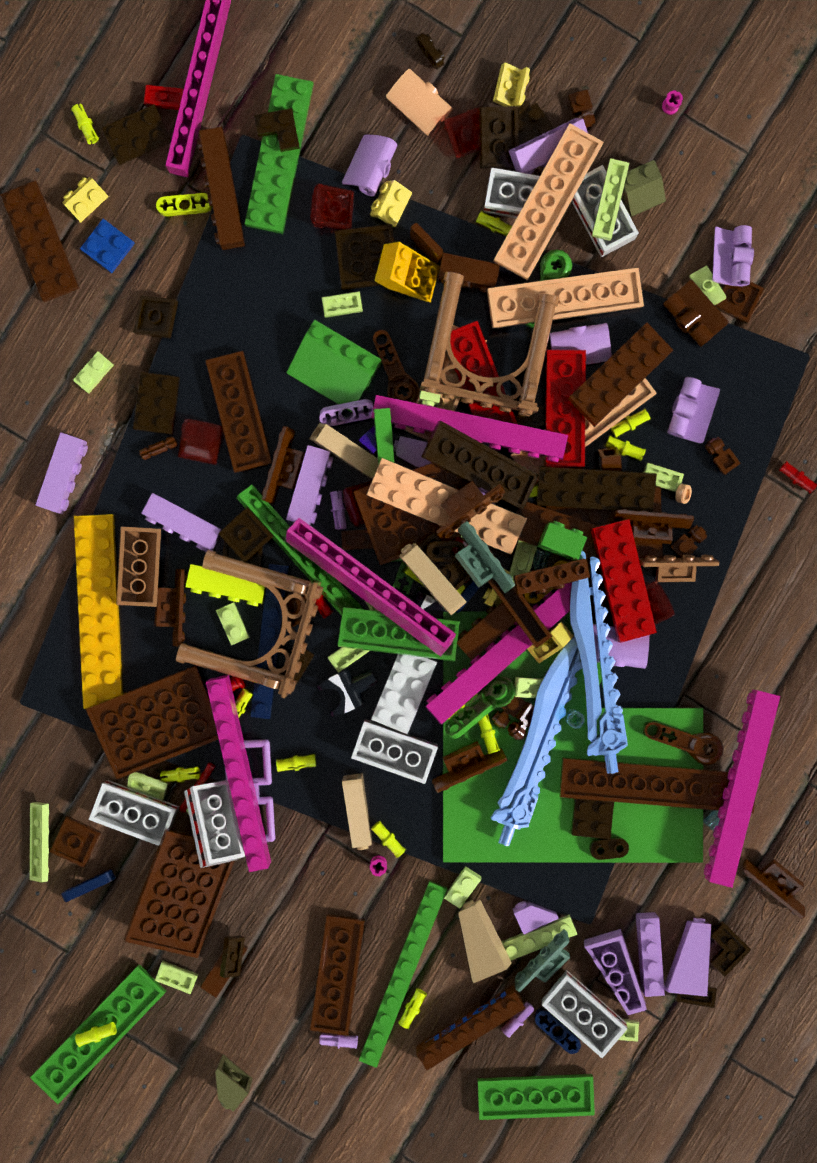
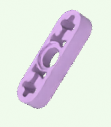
M363 399L324 407L319 413L320 422L328 426H335L369 419L372 416L374 404L371 400ZM363 406H367L368 412L363 410ZM355 407H357L358 415H356ZM344 409H350L353 412L349 417H344L341 413ZM329 413L331 419L327 420L325 414Z

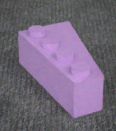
M621 929L584 939V947L602 972L626 1013L631 1015L647 1010Z

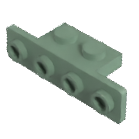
M468 521L463 523L458 528V532L467 542L468 546L459 551L455 557L478 587L494 578L503 592H508L515 586L512 577L505 572L500 561L493 556L488 545L478 536L475 528Z
M565 929L556 934L553 940L543 947L540 953L534 959H531L522 971L517 973L515 977L516 991L521 992L535 977L546 982L570 958L569 952L563 949L569 943L568 932Z

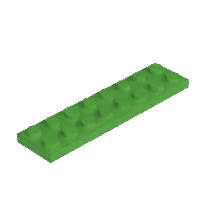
M276 74L268 112L292 108L299 147L301 149L314 83L308 80ZM277 134L266 135L262 138L245 226L283 234L300 149L281 152Z
M139 964L30 1078L59 1104L166 993V990ZM110 1022L115 1023L117 1028L115 1035L102 1038L100 1042H91L81 1047H78L76 1044V1034L89 1031L94 1026L100 1027Z

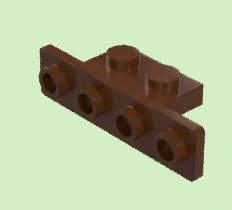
M283 426L279 434V442L273 454L272 466L268 471L267 483L262 492V501L271 504L275 503L279 486L295 490L305 452L290 449L295 430Z
M471 481L443 502L441 506L451 520L436 531L441 540L451 537L455 530L466 521L470 522L472 517L483 513L492 502L499 501L505 493L501 484L483 495L475 483Z
M621 509L616 510L613 522L629 519L630 524H632L635 541L671 544L673 541L672 527L689 529L694 521V516Z
M580 559L515 575L513 578L517 594L522 595L534 591L536 594L544 593L550 587H553V590L564 588V584L589 578L590 574L587 560Z
M184 569L175 570V588H158L157 607H155L154 626L173 627V646L180 647L185 639L182 623L185 622L183 604L186 602L184 585L187 582V575L184 573Z
M478 741L443 756V761L449 772L432 779L436 792L439 793L458 783L465 782L475 775L482 774L488 769L501 765L507 761V757L502 748H500V751L484 755Z
M748 859L743 861V872L748 878L757 882L764 891H768L778 903L785 905L793 915H797L800 919L805 917L804 905L793 897L804 888L803 882L775 859L762 870L757 868Z

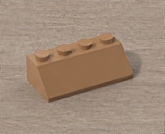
M120 527L116 605L157 607L161 529Z

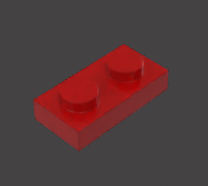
M146 85L144 105L149 107L155 104L156 108L179 110L184 89Z

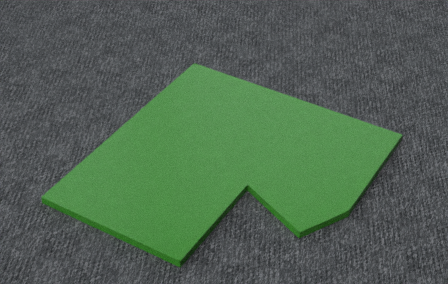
M443 611L444 620L460 621L458 635L463 630L468 632L473 627L471 623L478 617L483 619L487 615L486 612H459L458 614L455 612L450 615L448 612ZM568 612L555 625L562 621L574 635L570 623V612ZM513 624L508 630L511 632L516 626ZM499 636L493 642L497 644L502 639ZM458 644L455 661L443 660V686L448 681L453 683L458 678L456 674L463 668L468 670L472 666L470 663L472 660ZM484 649V650H483L480 654H478V655H480V656L482 657V656L485 655L487 652H486V650ZM526 649L496 677H507L513 684L515 683V677L543 679L561 650L539 664ZM597 662L598 679L600 686V683L602 681L600 663ZM580 669L575 673L577 684L570 688L569 691L572 694V699L564 706L566 715L559 720L561 731L554 735L553 738L556 740V746L548 753L551 762L544 766L545 778L538 782L540 793L538 794L539 797L529 826L515 829L509 846L498 843L504 824L491 820V816L495 810L499 809L498 801L503 796L516 767L526 736L523 740H515L509 735V725L513 722H520L510 714L508 715L510 722L504 729L502 727L498 728L493 724L494 721L491 720L493 715L497 711L502 712L504 710L501 707L494 708L488 713L492 729H495L496 732L494 735L498 747L503 749L507 761L443 791V862L703 863V809L614 802L611 838L621 837L629 845L627 855L622 858L597 860L591 855L589 847L592 841L602 838L571 835L574 798L559 796L562 757L605 761L604 755H587L588 745L591 741L587 738L585 682L583 669ZM484 688L478 692V695L482 693ZM500 689L496 690L498 694L502 693ZM520 697L525 702L531 703L533 706L535 705L536 698ZM622 708L628 745L616 754L617 762L703 769V765L697 762L687 751L652 740L643 733V726L649 721H654L689 734L703 733V708ZM470 714L466 715L468 719L472 718ZM449 719L443 723V756L478 741L483 754H488L484 738H481L480 735L482 732L478 722L457 739L449 737L444 730V726ZM597 719V736H598V735H599V720ZM458 725L451 726L450 733L457 732ZM650 725L647 728L649 735L653 736L657 733L656 725ZM662 728L661 735L669 738V742L671 739H675L673 731L667 734L663 732L664 728ZM443 761V774L449 771ZM618 845L616 850L621 851L622 845ZM599 847L597 853H602L603 848Z

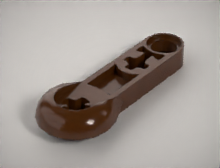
M384 330L375 332L373 342L388 376V397L416 403L420 394L419 385L404 371L388 332ZM379 335L387 337L385 344L380 345L376 342ZM387 347H389V354L394 355L392 357V361L389 362L388 359L384 360V358H386V353L384 350L380 352V349H386ZM401 388L409 390L406 397L398 394V392H401Z
M649 721L643 726V733L646 737L687 751L702 765L715 764L723 755V743L713 733L689 734L654 721ZM650 725H656L658 729L657 733L653 736L647 732V728ZM662 728H664L663 732L667 734L673 731L675 739H671L669 742V738L661 735ZM709 744L712 750L711 752L707 751L708 754H705L703 747Z

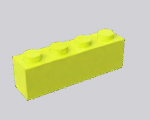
M190 564L186 587L191 588L190 592L202 594V591L210 592L209 596L216 598L224 595L228 596V600L239 602L240 599L247 600V604L252 606L264 603L265 586Z

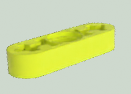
M206 193L160 197L156 202V208L163 216L207 213L212 209L209 206L208 194ZM195 199L196 203H201L202 199H205L208 203L205 204V207H202L201 204H195L196 208H194L192 200ZM188 200L190 206L185 210L179 207L180 202ZM173 201H175V206H176L177 210H175L174 207L172 206V205H174ZM165 202L169 205L166 211L161 207L164 206Z

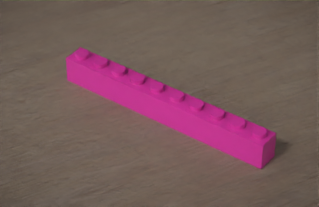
M231 0L205 1L165 165L171 174L184 177L189 176Z
M376 395L373 409L390 408L391 424H394V428L406 430V427L413 428L415 433L424 434L425 431L433 433L437 422L442 421L480 443L489 444L491 449L501 450V447L508 448V452L520 454V451L527 452V456L539 458V455L546 456L547 460L552 462H558L559 459L563 460L568 435L379 395Z
M298 518L287 530V543L441 657L452 644L456 633L305 521Z
M572 582L564 584L565 587L558 589L554 594L550 591L543 598L544 603L540 606L536 604L532 607L547 630L570 611ZM517 622L514 623L516 627L511 632L507 629L500 636L502 640L497 644L491 643L485 649L487 652L485 655L475 657L470 662L472 666L468 670L463 668L456 674L458 678L453 683L448 681L441 688L443 690L442 693L438 696L434 694L427 700L428 705L426 708L441 725L532 645Z
M225 675L211 678L206 681V686L248 870L253 872L268 869L271 858L230 677Z
M752 689V692L747 696L748 708L747 712L745 711L742 716V723L744 724L742 731L740 730L737 736L739 744L737 750L735 749L733 752L732 760L734 764L733 768H730L728 772L729 784L728 788H725L723 792L724 803L718 812V818L720 819L718 826L716 825L714 828L713 836L715 839L713 845L711 844L709 848V863L704 868L705 878L711 883L733 888L780 700L778 695Z

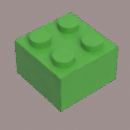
M557 521L546 524L537 547L572 561L579 560L587 539L586 536H583L584 532L574 528L572 530L565 529V525Z

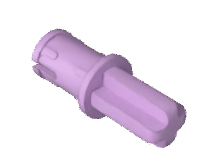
M342 491L330 492L331 512H333L335 529H346L344 513L346 508L343 505Z
M525 1002V1009L514 1015L501 1028L507 1037L510 1038L520 1025L523 1026V1022L534 1011L530 1003Z
M321 1033L319 1043L321 1045L338 1046V1049L340 1047L357 1049L358 1036Z

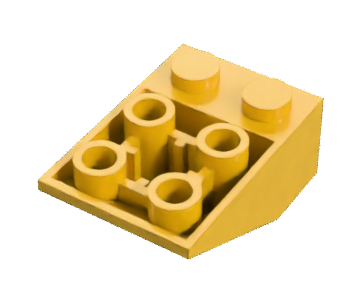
M401 242L384 244L375 281L393 291L431 302L440 266Z

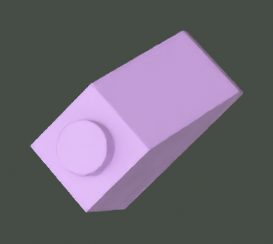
M529 901L519 902L513 908L514 915L523 934L559 919L555 911Z

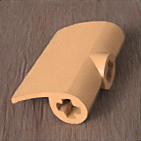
M408 69L398 79L386 95V98L427 136L439 121L442 122L449 116L453 109L438 95V91L431 83H425L411 69Z

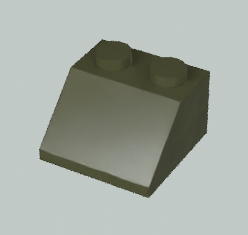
M655 160L627 172L622 199L630 217L666 202L663 179Z
M223 1054L215 1071L218 1100L225 1109H230L234 1112L248 1095L253 1078Z

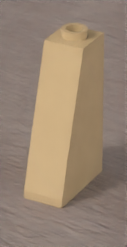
M319 423L309 440L330 451L337 458L373 479L378 468L377 458L327 424Z
M415 543L412 545L408 544L401 550L402 554L399 557L445 611L452 615L466 603L465 599Z
M363 773L343 776L342 786L352 848L357 847V850L368 849V846L372 845Z
M470 900L464 903L463 908L458 913L473 983H476L507 970L512 962L481 900L476 902Z

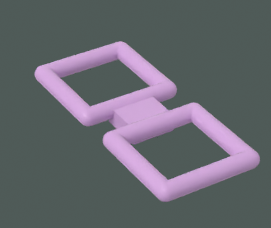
M267 739L244 740L245 748L262 747L264 778L252 779L258 805L266 804L267 842H273L275 840L273 798L271 796L260 797L259 785H270L272 783L270 742ZM225 769V777H226V780H228V778H227V773H226V769Z

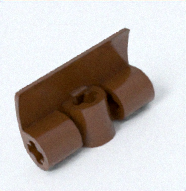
M693 280L686 283L663 303L676 318L677 326L683 332H688L700 347L729 323Z

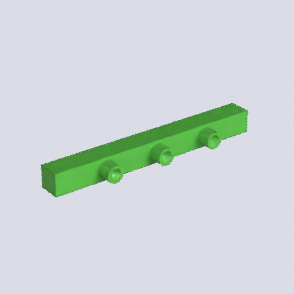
M390 408L373 409L378 465L381 458L394 462Z

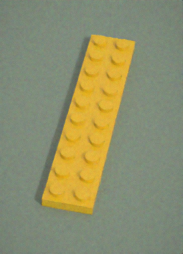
M113 514L74 516L83 709L123 694L119 605H116L117 564Z

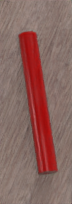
M208 763L194 786L203 785L215 768L214 764ZM186 798L179 807V810L183 813L188 809Z

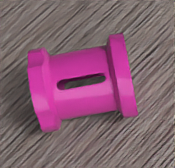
M673 90L667 94L666 99L662 103L664 113L672 115L678 111L683 100L680 92Z
M381 855L374 856L370 861V871L375 876L385 874L387 860ZM381 862V867L376 869L377 863Z

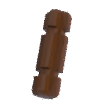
M171 436L166 438V441L162 440L150 445L149 448H143L139 451L141 458L146 460L151 458V455L155 456L167 451V448L172 449L177 446V442Z

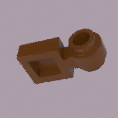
M588 90L569 94L568 99L573 116L580 114L577 118L584 120L586 128L592 127V124H595V117L593 112H589L592 111L593 107Z
M713 437L707 442L705 448L710 455L717 454L712 460L721 473L725 475L741 463L730 448L723 451L722 447L725 445L719 437Z
M695 525L688 532L690 534L689 538L682 534L670 546V549L679 558L683 557V555H691L698 548L694 542L701 543L707 537L706 531L701 526Z
M514 696L509 704L501 707L504 709L502 712L497 711L491 719L494 721L493 724L498 728L502 727L504 729L510 722L508 715L510 714L515 718L526 702L520 697Z
M526 702L516 716L520 722H513L508 727L509 735L515 740H523L527 734L526 728L529 729L534 706L531 703Z

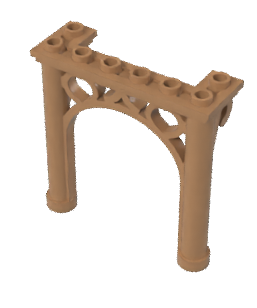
M445 272L443 293L424 381L420 385V390L434 394H443L442 398L453 400L454 397L461 398V402L473 404V401L481 403L480 406L485 408L497 406L503 412L519 411L518 415L526 417L538 412L539 407L535 403L555 307L558 306L559 297L551 294H540L530 346L522 366L515 372L503 377H482L466 370L456 360L452 352L450 337L464 276L458 273ZM447 352L452 365L442 370L445 353ZM457 369L462 376V380L457 384L448 382L445 378L447 371ZM526 369L521 387L515 377ZM466 377L470 378L468 382L474 385L475 392L459 388L465 383ZM511 381L517 388L516 394L513 396L503 394L500 390L501 384ZM493 383H498L496 393L499 397L483 394V391L488 387H493ZM520 396L519 401H514V399Z
M207 550L202 568L263 585L276 596L282 610L281 632L273 648L266 655L256 660H237L181 643L177 652L176 662L190 663L278 689V694L286 698L288 694L294 691L297 680H294L295 673L300 671L302 662L299 659L301 654H305L307 648L305 638L306 635L310 636L313 624H310L311 617H315L318 606L315 603L317 599L321 598L323 592L321 582H311ZM277 588L293 592V594L284 599ZM292 598H298L301 601V608L298 614H291L288 611L286 604ZM302 616L298 632H296L292 628V621H288V617L296 619ZM288 640H295L291 656L286 649L279 648L281 644L284 646ZM277 652L283 653L286 657L283 668L273 666L271 656ZM267 660L268 667L271 671L256 667L254 665L260 664ZM287 669L285 675L280 674V673L284 672V671Z

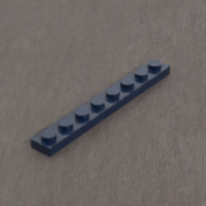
M269 564L270 570L288 575L289 566ZM266 588L258 658L266 655L273 648L282 628L281 606L276 596L268 588ZM277 588L285 599L286 590ZM279 652L271 656L273 666L276 668ZM267 660L257 664V667L271 671ZM254 683L250 717L271 718L273 688Z

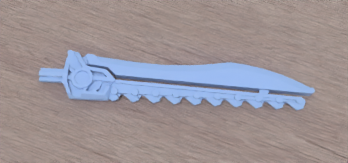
M584 551L581 552L579 560L586 559ZM590 557L592 587H589L588 578L572 582L570 623L576 638L584 674L588 727L587 738L591 741L588 745L587 755H604L607 774H614L618 772L616 754L627 747L628 743L622 714L623 710L621 706L616 705L620 692L618 689L613 688L618 677L615 673L611 672V669L616 661L613 656H608L613 644L610 640L606 639V636L611 628L608 623H603L608 611L605 607L601 606V603L606 595L603 591L598 590L603 578L600 574L596 573V570L601 562L596 557ZM590 595H593L604 697L605 711L602 715ZM597 719L599 720V735H598V736H597Z
M575 635L557 655L540 684L523 749L504 794L498 801L499 809L495 810L491 816V820L504 824L498 842L504 846L510 845L515 829L529 826L539 797L538 794L540 793L538 782L545 778L543 768L551 762L548 753L556 746V740L553 738L554 735L561 731L559 720L566 715L564 706L572 699V694L569 691L570 688L577 684L575 673L582 669Z

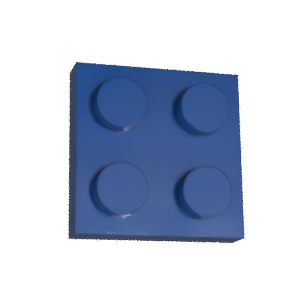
M102 219L80 249L110 273H113L135 243L105 219Z

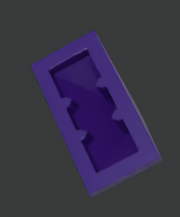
M375 426L359 439L360 445L373 456L377 455Z

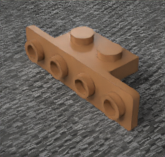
M707 554L701 555V557L683 555V557L676 558L673 555H664V558H657L653 555H646L645 558H639L640 564L643 567H656L657 582H695L697 566H719V561L712 555Z

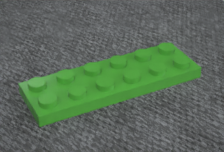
M343 607L338 647L455 661L460 621L437 619L456 633L452 644L440 657L381 612Z
M592 1074L477 1078L479 1120L595 1115Z

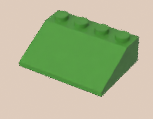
M314 320L304 336L287 374L333 402L343 404L358 401L362 398L380 368L382 360Z

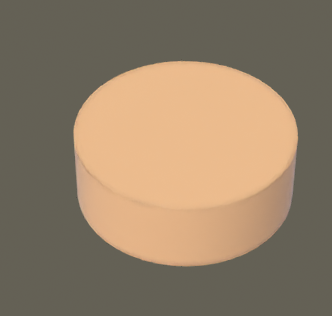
M680 484L675 495L678 503L686 504L690 500L692 493L690 485Z

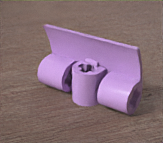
M364 135L342 184L359 186L360 191L365 195L375 196L382 177L386 178L389 174L390 161L397 148V143L384 136Z
M741 225L736 227L734 231L715 227L713 282L738 287L750 284V267L754 257V248H751L752 228L750 226Z
M607 323L578 326L549 334L551 350H586V365L605 362L612 356Z
M685 377L680 395L676 398L672 407L673 416L667 433L701 444L704 442L720 389L703 385L698 379Z
M593 624L596 660L600 663L596 624ZM609 626L611 629L606 639L610 640L613 644L608 653V656H613L616 661L613 666L645 669L648 661L650 635L619 643L615 628Z

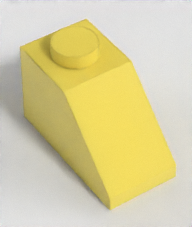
M562 621L548 630L552 635L549 640L537 648L532 644L527 649L539 664L564 648L574 637Z

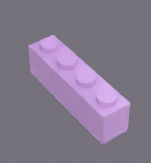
M575 118L509 150L515 171L531 174L535 171V168L539 166L545 167L569 123L587 132L584 120Z
M60 432L36 506L60 514L67 510L69 494L75 488V476L81 470L80 462L82 456L84 457L87 453L88 446H86V441Z
M307 446L286 518L287 521L295 523L300 518L309 525L315 523L317 513L314 511L316 505H320L323 494H320L321 487L326 486L328 476L325 475L326 470L331 468L333 457H330V451Z
M154 493L150 496L141 513L146 516L145 520L154 525L156 522L162 524V529L171 534L174 531L179 533L180 539L188 543L191 540L198 543L196 547L205 552L208 549L214 550L220 538L218 533L222 531V529Z
M655 912L636 913L641 990L645 997L665 996L659 917Z

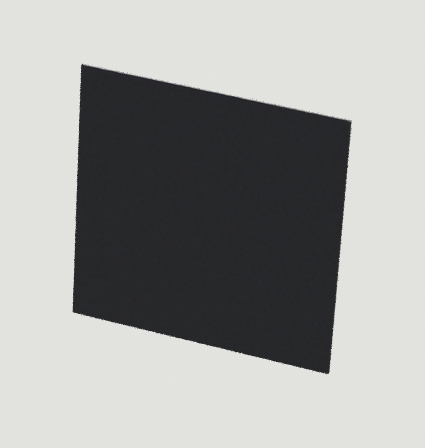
M246 135L240 137L230 166L245 246L222 250L220 244H216L214 233H217V226H213L211 214H214L212 208L177 298L178 306L171 339H161L148 372L180 378L173 435L134 430L135 405L93 515H114L117 580L120 527L161 529L158 588H175L176 569H184V573H186L188 578L190 564L203 565L206 552L196 547L198 543L192 540L188 543L179 538V533L174 531L171 534L162 529V524L156 522L154 525L145 520L146 516L141 513L152 493L223 530L225 526L246 509L239 502L237 496L250 485H253L262 495L263 489L266 486L268 471L272 464L234 473L205 360L240 351L244 352L272 462L283 426L295 430L290 449L305 453L308 445L323 449L309 440L318 424L321 423L319 418L321 409L338 405L287 374L304 336L314 320L378 358L380 357L373 342V335L379 330L388 332L404 371L417 382L420 389V385L424 381L444 284L438 280V276L431 302L393 291L383 285L341 289L335 231L388 225L378 217L370 216L371 206L380 194V187L375 196L365 195L360 191L359 186L342 184L345 177L344 173L299 156L283 234L245 226V220L262 142ZM409 199L396 227H393L394 243L401 242L430 261L432 260L410 238V227L414 223H418L443 249V253L495 263L493 262L494 258L506 239L504 235L492 232ZM543 251L528 280L500 265L496 287L540 281V262L547 252ZM556 261L555 264L551 263V266H553L554 270H557V268H561V266H559V262ZM572 262V270L568 277L599 272ZM461 287L453 325L460 328L478 321L484 339L487 340L486 344L499 377L515 372L522 366L527 357L533 328L528 327L526 324L492 328L487 293L481 292L478 288L474 287L471 289ZM642 289L644 303L642 308L553 320L550 333L569 330V328L607 323L611 355H613L641 327L648 323L673 349L646 377V380L657 394L627 415L631 417L646 409L650 420L636 426L635 430L631 431L630 429L618 437L613 435L610 428L585 447L584 469H599L598 449H605L608 437L612 436L624 442L627 440L634 446L646 449L641 461L628 455H621L622 471L643 472L646 463L683 473L684 476L681 484H687L691 487V497L686 504L676 501V492L661 488V512L694 516V521L689 529L672 527V543H662L663 558L664 555H673L679 558L670 549V546L682 534L689 538L690 534L688 532L695 525H698L706 531L707 537L701 543L694 542L698 548L691 555L695 557H701V555L705 554L712 555L719 561V566H697L695 582H657L656 567H643L641 565L657 633L651 634L649 637L648 661L645 669L628 666H613L611 672L615 673L618 677L613 686L614 689H618L620 692L616 705L621 706V708H675L810 356L808 353L730 323L700 347L688 332H683L677 326L676 318L663 305L668 299ZM360 291L363 312L325 318L322 297ZM379 335L376 342L383 345L387 342V337ZM548 339L546 351L551 350L550 339ZM387 347L386 349H380V352L384 350L386 353V358H384V360L388 359L389 362L392 361V357L394 355L389 354V347ZM546 353L535 398L537 407L546 404ZM605 362L587 364L586 380ZM381 364L360 400L368 399L374 404L376 395L388 397V376L383 364ZM526 369L515 377L521 387ZM685 377L698 379L703 385L720 389L704 442L701 444L667 433L673 416L672 407L676 398L680 395ZM511 381L502 383L506 395L513 396L516 394L517 388ZM401 388V392H398V394L406 397L409 390ZM520 396L514 399V401H519ZM460 399L455 412L471 415L468 404L461 402ZM363 406L365 412H368L367 406ZM344 409L341 414L344 417H349L352 415V412ZM512 410L514 416H518L519 411ZM329 413L325 414L327 420H330L331 416ZM369 418L330 427L363 448L359 443V439L374 426V420ZM391 424L393 447L395 440L399 441L400 436L428 442L407 431L394 428L395 425ZM545 426L538 429L545 430ZM171 436L175 438L177 442L176 447L172 449L167 448V451L155 456L151 455V458L146 460L141 458L139 452L141 449L149 448L150 445L162 440L166 441V438ZM713 437H719L725 445L722 447L723 451L730 448L741 463L725 475L721 473L712 460L717 454L710 455L705 448L707 442ZM501 447V450H495L513 460L510 457L513 453L508 452V448ZM394 452V463L410 470L415 469L413 466L398 459L396 452ZM331 454L330 457H333L331 468H327L325 474L328 476L325 487H321L320 494H323L320 505H316L314 512L317 513L315 523H311L310 526L342 549L341 531L367 530L353 491L371 485L373 479ZM279 486L275 503L269 504L291 527L294 522L287 521L286 518L295 490ZM342 491L343 505L346 508L344 511L346 529H335L333 512H331L330 492ZM537 496L528 498L527 502L536 505ZM499 500L495 504L503 508L505 502ZM512 506L511 512L515 513L517 508ZM221 536L213 551L223 556L224 539ZM273 538L263 546V568L269 569V564L289 566L288 575L310 581ZM537 547L530 572L547 568L546 550ZM374 549L344 550L393 586L401 561H392L380 565ZM503 556L497 557L503 569L510 571L513 559ZM75 559L20 703L23 706L96 734L86 709H83ZM588 566L590 577L588 578L589 587H592L590 566ZM597 568L596 573L602 576L600 568ZM405 576L402 579L399 578L398 582L401 583L400 588L398 590L406 593V591L403 590L404 585L409 584V582L406 581L407 577ZM470 578L467 583L463 584V586L467 588L468 585L473 581V579ZM413 580L408 595L413 597L418 588H426ZM488 582L478 589L460 612H485L490 608V606L484 603L486 599L483 598L488 587L492 589ZM342 584L364 610H369L364 599ZM184 585L186 602L183 604V612H185V622L182 623V631L185 634L183 643L237 660L252 661L258 659L264 603L252 606L247 604V600L240 599L239 602H235L250 638L231 645L216 610L234 601L228 600V596L221 595L220 598L209 596L210 592L202 591V594L190 592L191 588ZM558 589L552 590L551 592L554 594ZM535 591L531 592L530 598L535 597L538 599ZM590 595V602H592L593 595ZM324 597L334 612L323 619L317 609L316 617L311 619L310 624H313L310 636L306 635L305 643H307L306 649L315 654L295 686L294 691L288 694L286 698L281 697L282 695L278 694L279 690L274 689L270 719L250 717L253 696L245 707L246 711L239 717L244 740L267 739L270 742L272 783L270 785H259L260 797L271 796L273 803L350 832L342 780L345 775L363 773L370 829L378 821H381L390 833H393L395 839L405 848V854L460 874L466 866L481 876L480 883L562 915H570L571 918L580 922L591 924L615 863L443 862V791L437 793L432 779L443 775V724L441 725L426 708L428 705L427 700L432 695L436 694L438 696L443 692L441 689L443 687V660L433 659L437 661V664L408 732L409 735L438 745L426 783L423 784L351 758L364 720L378 723L371 719L394 661L389 656L383 655V660L389 667L380 666L375 663L378 660V655L374 651H369L345 669L349 670L352 678L371 669L378 685L360 693L365 702L363 705L347 713L331 717L329 712L340 704L341 696L335 689L326 690L325 688L318 692L316 687L338 673L327 657L341 648L338 647L342 616ZM541 599L539 602L529 603V605L531 607H533L536 604L540 606L545 601ZM119 605L123 693L195 666L186 662L184 664L176 662L179 647L173 646V627L154 626L155 607ZM430 610L427 612L436 619H443V611ZM609 611L603 623H608L609 626L614 627L611 611ZM298 624V625H296V626H294V627H292V628H293L296 632H298V629H299V625H300V624ZM288 640L284 646L281 644L279 648L286 649L291 656L295 640ZM279 652L277 668H283L286 657L283 653ZM196 666L206 690V681L211 678L227 675ZM243 679L245 683L244 689L253 694L255 682ZM601 681L600 686H599V689H600V698H601V708H605V707H604V697H603L602 681ZM238 688L235 691H233L235 701L238 698L240 692L242 691V688ZM219 739L165 760L186 769L199 767L200 772L196 773L202 774L208 763H212L215 765V768L209 778L217 781L226 780L225 764ZM262 747L246 748L252 778H264ZM315 754L316 767L301 768L299 771H295V769L277 771V759L293 758L295 755L300 757ZM371 830L372 841L382 844L381 839Z

